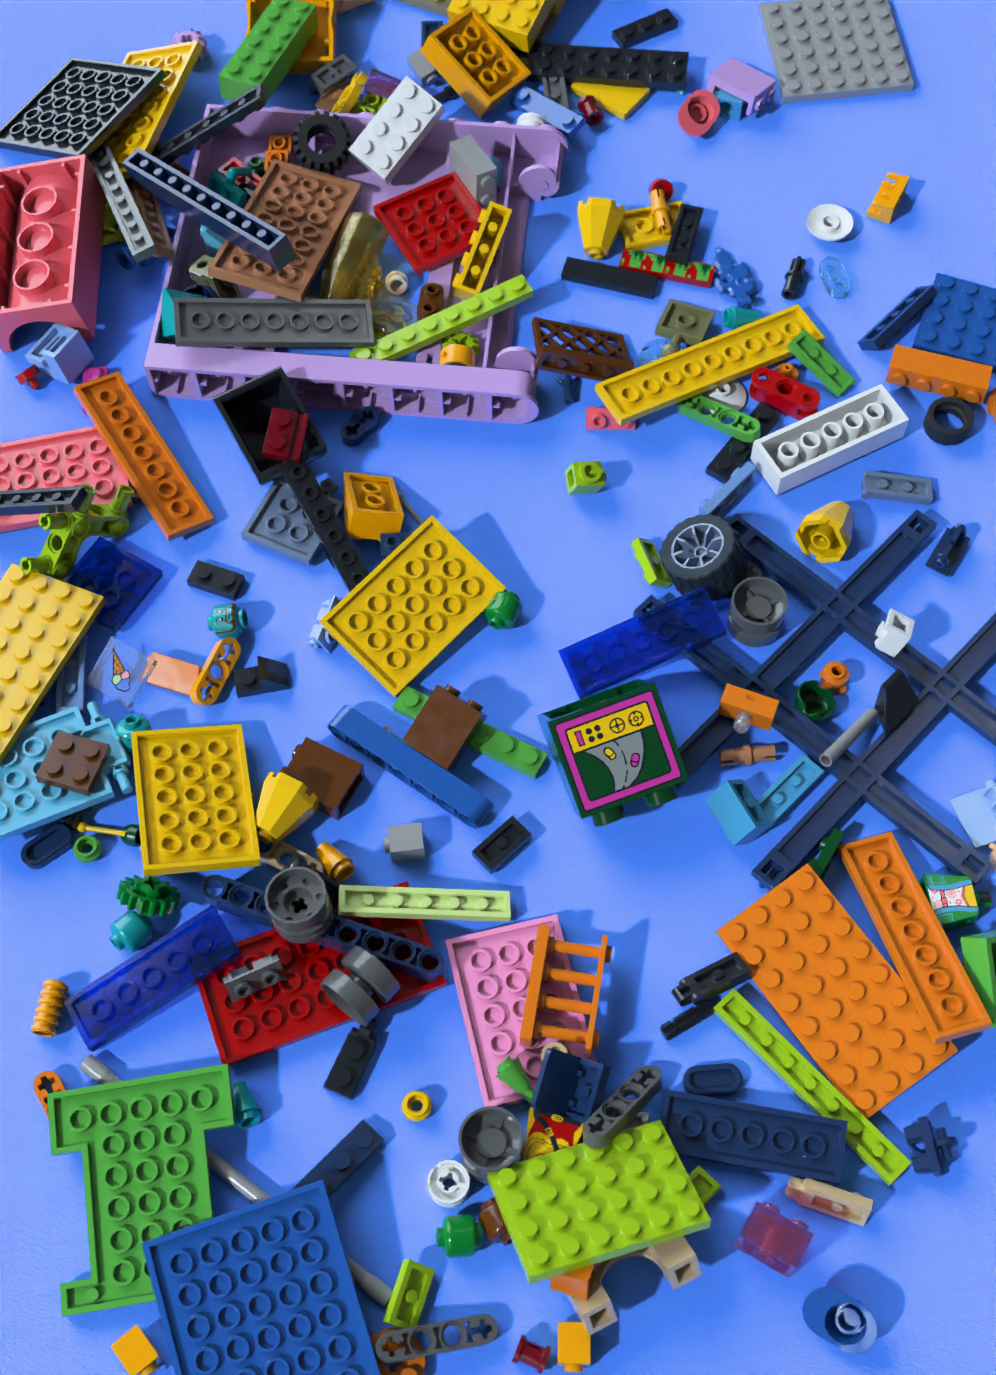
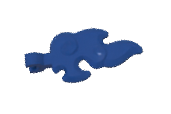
M715 248V269L720 277L730 280L729 282H723L717 277L715 279L717 291L720 294L729 292V297L736 299L738 307L749 309L748 305H751L752 302L748 295L754 293L757 289V284L752 279L749 267L742 261H739L738 265H733L727 251Z

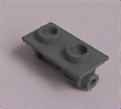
M269 954L267 957L253 962V970L248 971L247 966H244L235 971L228 972V976L222 978L232 1003L287 979L277 954L272 957Z

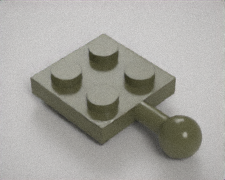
M669 299L656 325L654 334L671 339V342L666 343L662 347V357L681 351L679 347L681 342L690 346L703 342L714 320L715 311Z

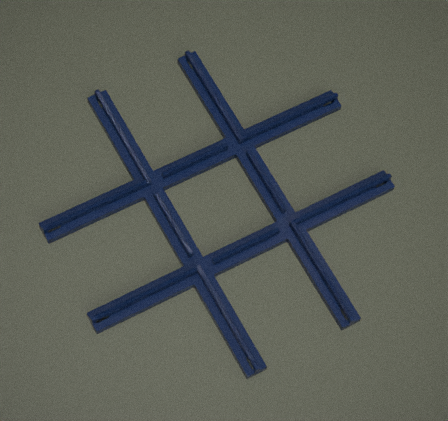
M916 509L838 589H835L735 514L728 522L735 530L742 534V536L738 534L737 536L747 557L815 608L816 611L753 674L652 594L634 610L633 616L724 689L728 683L779 700L771 727L838 779L752 870L751 875L759 881L758 886L762 889L766 887L771 891L782 883L822 841L823 837L862 798L955 874L970 877L974 888L993 864L884 779L882 775L945 708L996 746V709L965 687L996 654V613L943 669L908 643L895 657H892L875 648V640L878 638L875 633L881 623L859 606L936 529L937 523ZM918 523H920L919 526L914 530L913 528H914ZM649 608V609H650L652 612H654L658 617L656 618V617H655L654 615H652L649 611H647V609ZM840 627L893 669L897 670L899 668L902 670L906 678L922 691L917 695L920 701L887 735L883 731L859 758L847 749L831 766L826 767L821 764L819 758L836 740L775 691ZM717 709L678 748L689 779L744 722L717 714ZM684 781V782H682V783L676 784L675 786H676L677 791H678L687 781ZM965 860H966L968 863H970L973 867H975L977 870H979V872L977 873L975 870H973L971 867H969L966 863H964ZM774 865V868L767 875H765V873Z

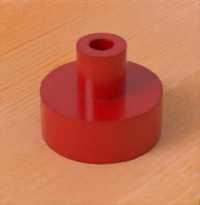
M664 178L655 179L649 186V194L657 189L658 197H660L659 189L663 190L665 202L670 200L673 195L672 184Z
M35 364L15 377L20 385L28 382L32 389L41 385L35 377L41 371Z

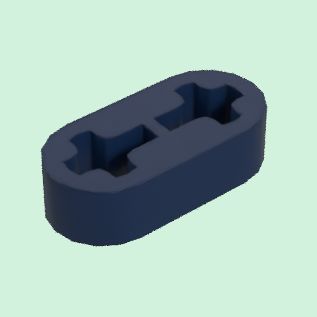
M366 406L354 414L341 428L343 443L349 447L360 445L379 427V411L375 407Z

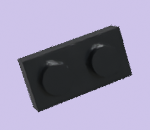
M197 560L187 579V584L190 587L235 601L246 579L243 574Z
M512 815L472 850V856L492 874L532 838V834Z

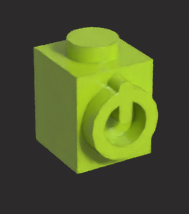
M601 461L573 462L564 471L568 495L596 494L606 483V472L602 469Z

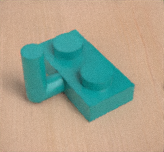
M232 167L228 170L226 177L219 171L211 172L207 188L244 209L248 194L234 183L236 177L251 176L253 170L251 167Z

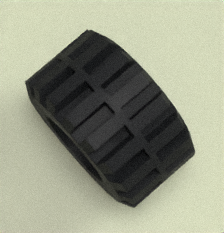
M314 111V116L308 113L305 115V120L300 119L298 127L294 129L293 136L294 153L298 163H302L304 168L322 173L329 172L330 175L335 174L336 169L338 171L343 169V164H347L348 156L351 154L348 150L351 147L349 128H346V123L343 119L339 121V117L336 114L329 116V111H324V114ZM317 134H327L335 140L336 146L332 151L320 154L314 152L308 143Z

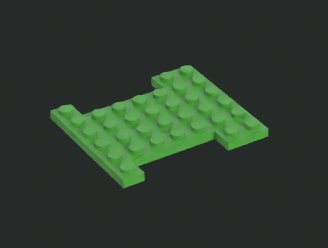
M229 1064L47 1093L51 1155L55 1157L82 1152L91 1278L60 1283L62 1317L155 1302L156 1298L141 1243L214 1218L206 1131L236 1126Z

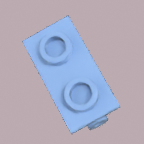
M333 595L332 600L327 599L321 604V609L316 618L318 623L340 602L336 595ZM314 624L308 636V645L311 648L317 649L319 646H322L328 654L331 653L336 642L321 625Z

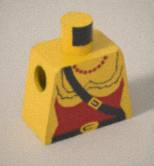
M530 1107L523 1161L579 1144L583 1137L584 1123Z

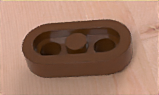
M428 283L421 288L417 306L418 321L442 311L444 289L441 285Z

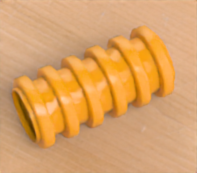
M46 980L42 984L44 987L40 991L42 998H39L37 1002L40 1006L35 1009L37 1016L33 1017L34 1025H31L30 1030L39 1036L52 1037L57 1033L55 1027L59 1026L57 1019L62 1015L60 1012L64 1008L62 1001L66 1000L67 996L64 993L68 991L69 987L61 981Z

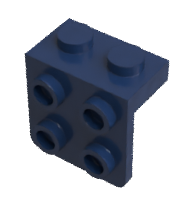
M548 1048L542 1060L537 1083L533 1091L531 1107L585 1123L601 1106L611 1066Z

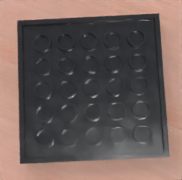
M72 57L0 128V148L57 159L86 154L89 159L97 147L103 145L105 139L115 132L126 118L132 115L133 110L143 103L153 90L160 86L166 75L161 68Z

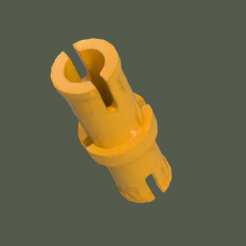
M656 189L649 194L652 203L651 214L653 219H655L658 234L662 235L663 227L665 235L672 230L669 220L670 209L666 205L663 190L659 189L660 197H658Z

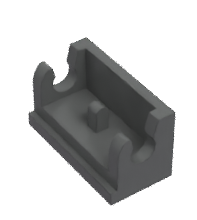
M344 53L310 75V92L313 95L319 92L321 97L324 92L349 77L352 80L358 67Z

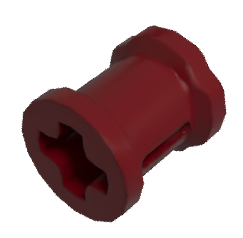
M593 95L583 97L577 105L578 110L584 114L585 122L588 126L597 125L604 119V112L596 105L597 101Z
M522 1334L512 1363H523L536 1369L537 1373L542 1375L552 1347L538 1345L527 1340V1336Z

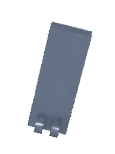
M865 471L862 476L861 497L863 499L875 498L930 505L933 501L932 481L929 478Z

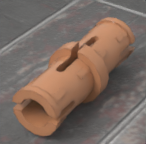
M748 744L743 745L742 748L720 749L718 751L721 767L738 764L751 766L752 763L776 761L774 744L749 747Z

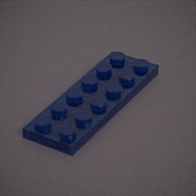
M702 586L558 650L579 699H583L725 636L727 631L705 586Z
M212 904L63 1002L88 1050L94 1052L243 953L216 907Z

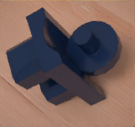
M927 1116L918 1117V1123L903 1128L909 1146L924 1143L925 1154L911 1156L914 1172L916 1174L932 1173L935 1177L944 1176L938 1150H942L944 1160L952 1159L951 1147L959 1144L957 1137H947L945 1127L936 1129L938 1139L935 1140L930 1120L927 1119Z

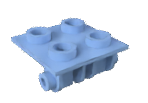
M995 779L985 782V787L949 800L975 849L996 841Z

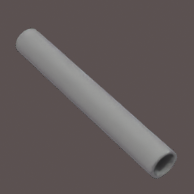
M868 708L820 756L821 764L826 767L831 766L879 717L878 711L874 708Z

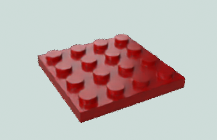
M455 171L373 206L374 214L417 275L464 255L465 251L470 252L472 244H469L472 233L474 230L478 231L481 225L477 221L482 208Z

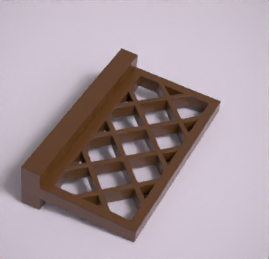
M534 317L531 322L537 355L534 360L535 369L601 382L635 369L634 363L628 360L624 336L621 334ZM540 327L546 328L551 333L547 334ZM563 332L571 334L573 338L570 339ZM556 336L563 344L560 345L553 338ZM585 336L591 337L596 342L592 343ZM579 341L586 348L582 349L575 342ZM608 341L616 342L618 346L615 348ZM601 345L608 353L605 354L598 346Z

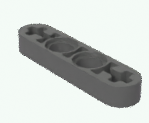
M651 1065L638 1068L583 1124V1141L588 1147L600 1149L607 1146L656 1096L662 1088V1072L660 1069ZM628 1095H637L639 1098L634 1100H628L624 1097ZM618 1112L622 1114L620 1117L611 1118L607 1116L609 1113Z
M479 1314L389 1331L382 1334L376 1340L374 1352L379 1361L385 1364H392L480 1347L491 1343L496 1338L498 1325L492 1316ZM480 1321H482L483 1326H489L490 1332L485 1334V1339H483L482 1334H473L469 1336L471 1343H467V1330L480 1326ZM449 1326L457 1328L460 1333V1340L456 1345H450L444 1339V1331ZM418 1332L425 1333L429 1338V1346L425 1351L416 1350L413 1346V1337ZM402 1335H406V1348L409 1355H405V1348L395 1350L393 1357H389L387 1351H382V1346L387 1343V1338L390 1339L392 1344L403 1342Z

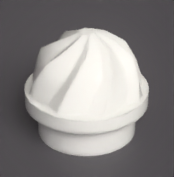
M400 270L391 271L385 279L386 288L396 295L405 292L409 284L407 275Z

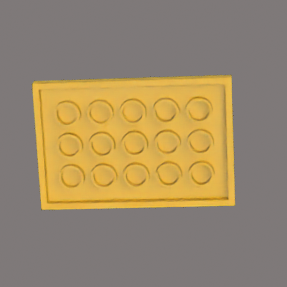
M431 515L319 621V624L395 698L406 685L415 679L485 610L497 592H503L506 590V587Z
M242 724L131 732L143 875L154 876L260 866L261 859Z

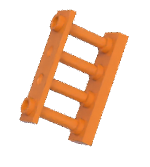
M538 925L520 1032V1046L531 1047L533 1038L538 1039L541 1036L586 1044L585 1057H590L591 1048H598L600 1031L594 1030L599 994L604 963H610L613 947L607 945L608 935L602 934L601 947L555 940V937L550 936V926ZM554 951L599 959L597 974L550 968V964H545L546 955L552 954ZM548 979L593 986L592 1003L545 996L546 993L541 992L542 981L548 982ZM550 1008L590 1015L588 1032L543 1025L541 1021L536 1020L537 1010Z

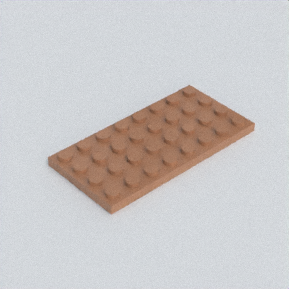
M273 159L244 210L285 233L297 256L279 272L225 239L208 267V276L302 302L361 192V183Z

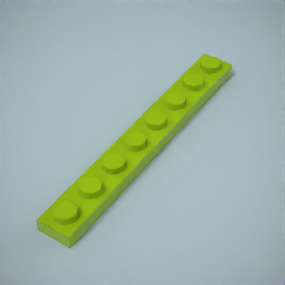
M523 274L380 338L374 341L373 347L358 348L350 352L349 357L394 361L534 297L533 290Z
M735 989L731 990L713 1008L714 1013L818 1116L848 1121L845 1143L888 1186L911 1164L859 1110Z

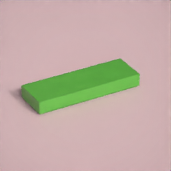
M805 329L786 346L836 398H839L856 381Z

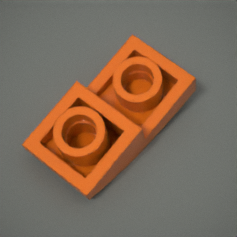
M292 135L269 136V147L265 154V173L273 159L287 163L291 162L293 149Z

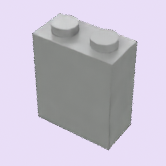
M471 135L451 141L450 173L455 171L481 208H488L490 201L496 203L497 167Z

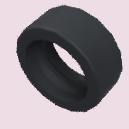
M954 397L939 398L934 400L928 407L923 422L924 431L931 440L945 446L957 445L969 436L974 422V414L970 406L961 399ZM940 413L952 414L960 419L963 427L951 430L943 428L936 422L934 417Z

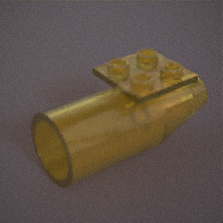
M360 212L351 213L345 217L321 272L318 299L370 300L371 312H375L377 297L382 295L384 289V282L381 281L382 266L379 265V258L388 239V231L381 221L369 214Z

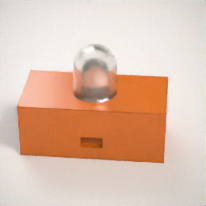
M727 683L717 714L735 719L733 728L739 734L746 733L750 725L770 731L779 700Z

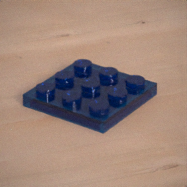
M99 536L63 579V582L104 596L106 603L94 621L117 633L162 578L163 573L161 569Z

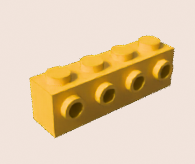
M490 201L487 210L482 208L477 221L481 223L478 231H473L469 244H472L470 253L465 251L460 264L464 266L461 274L456 273L452 287H455L453 296L466 300L481 292L510 219L512 209Z

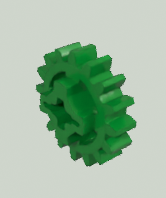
M134 875L133 879L125 877L124 881H120L116 898L120 900V905H128L127 910H137V914L148 917L158 914L164 917L165 913L172 915L173 910L177 911L181 892H177V887L169 886L170 882H161L158 877L144 876V878H140Z

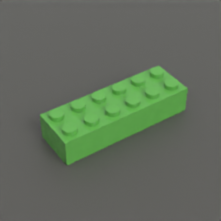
M272 0L218 75L221 97L232 101L261 83L267 89V103L317 31L316 5L298 0Z

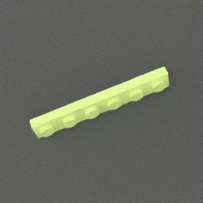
M339 885L338 916L509 922L511 919L510 891Z

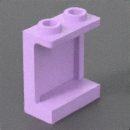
M731 57L709 74L705 90L714 94L715 91L722 89L748 103L746 114L751 116L756 111H760L764 104L772 101L776 93L774 87L777 80Z

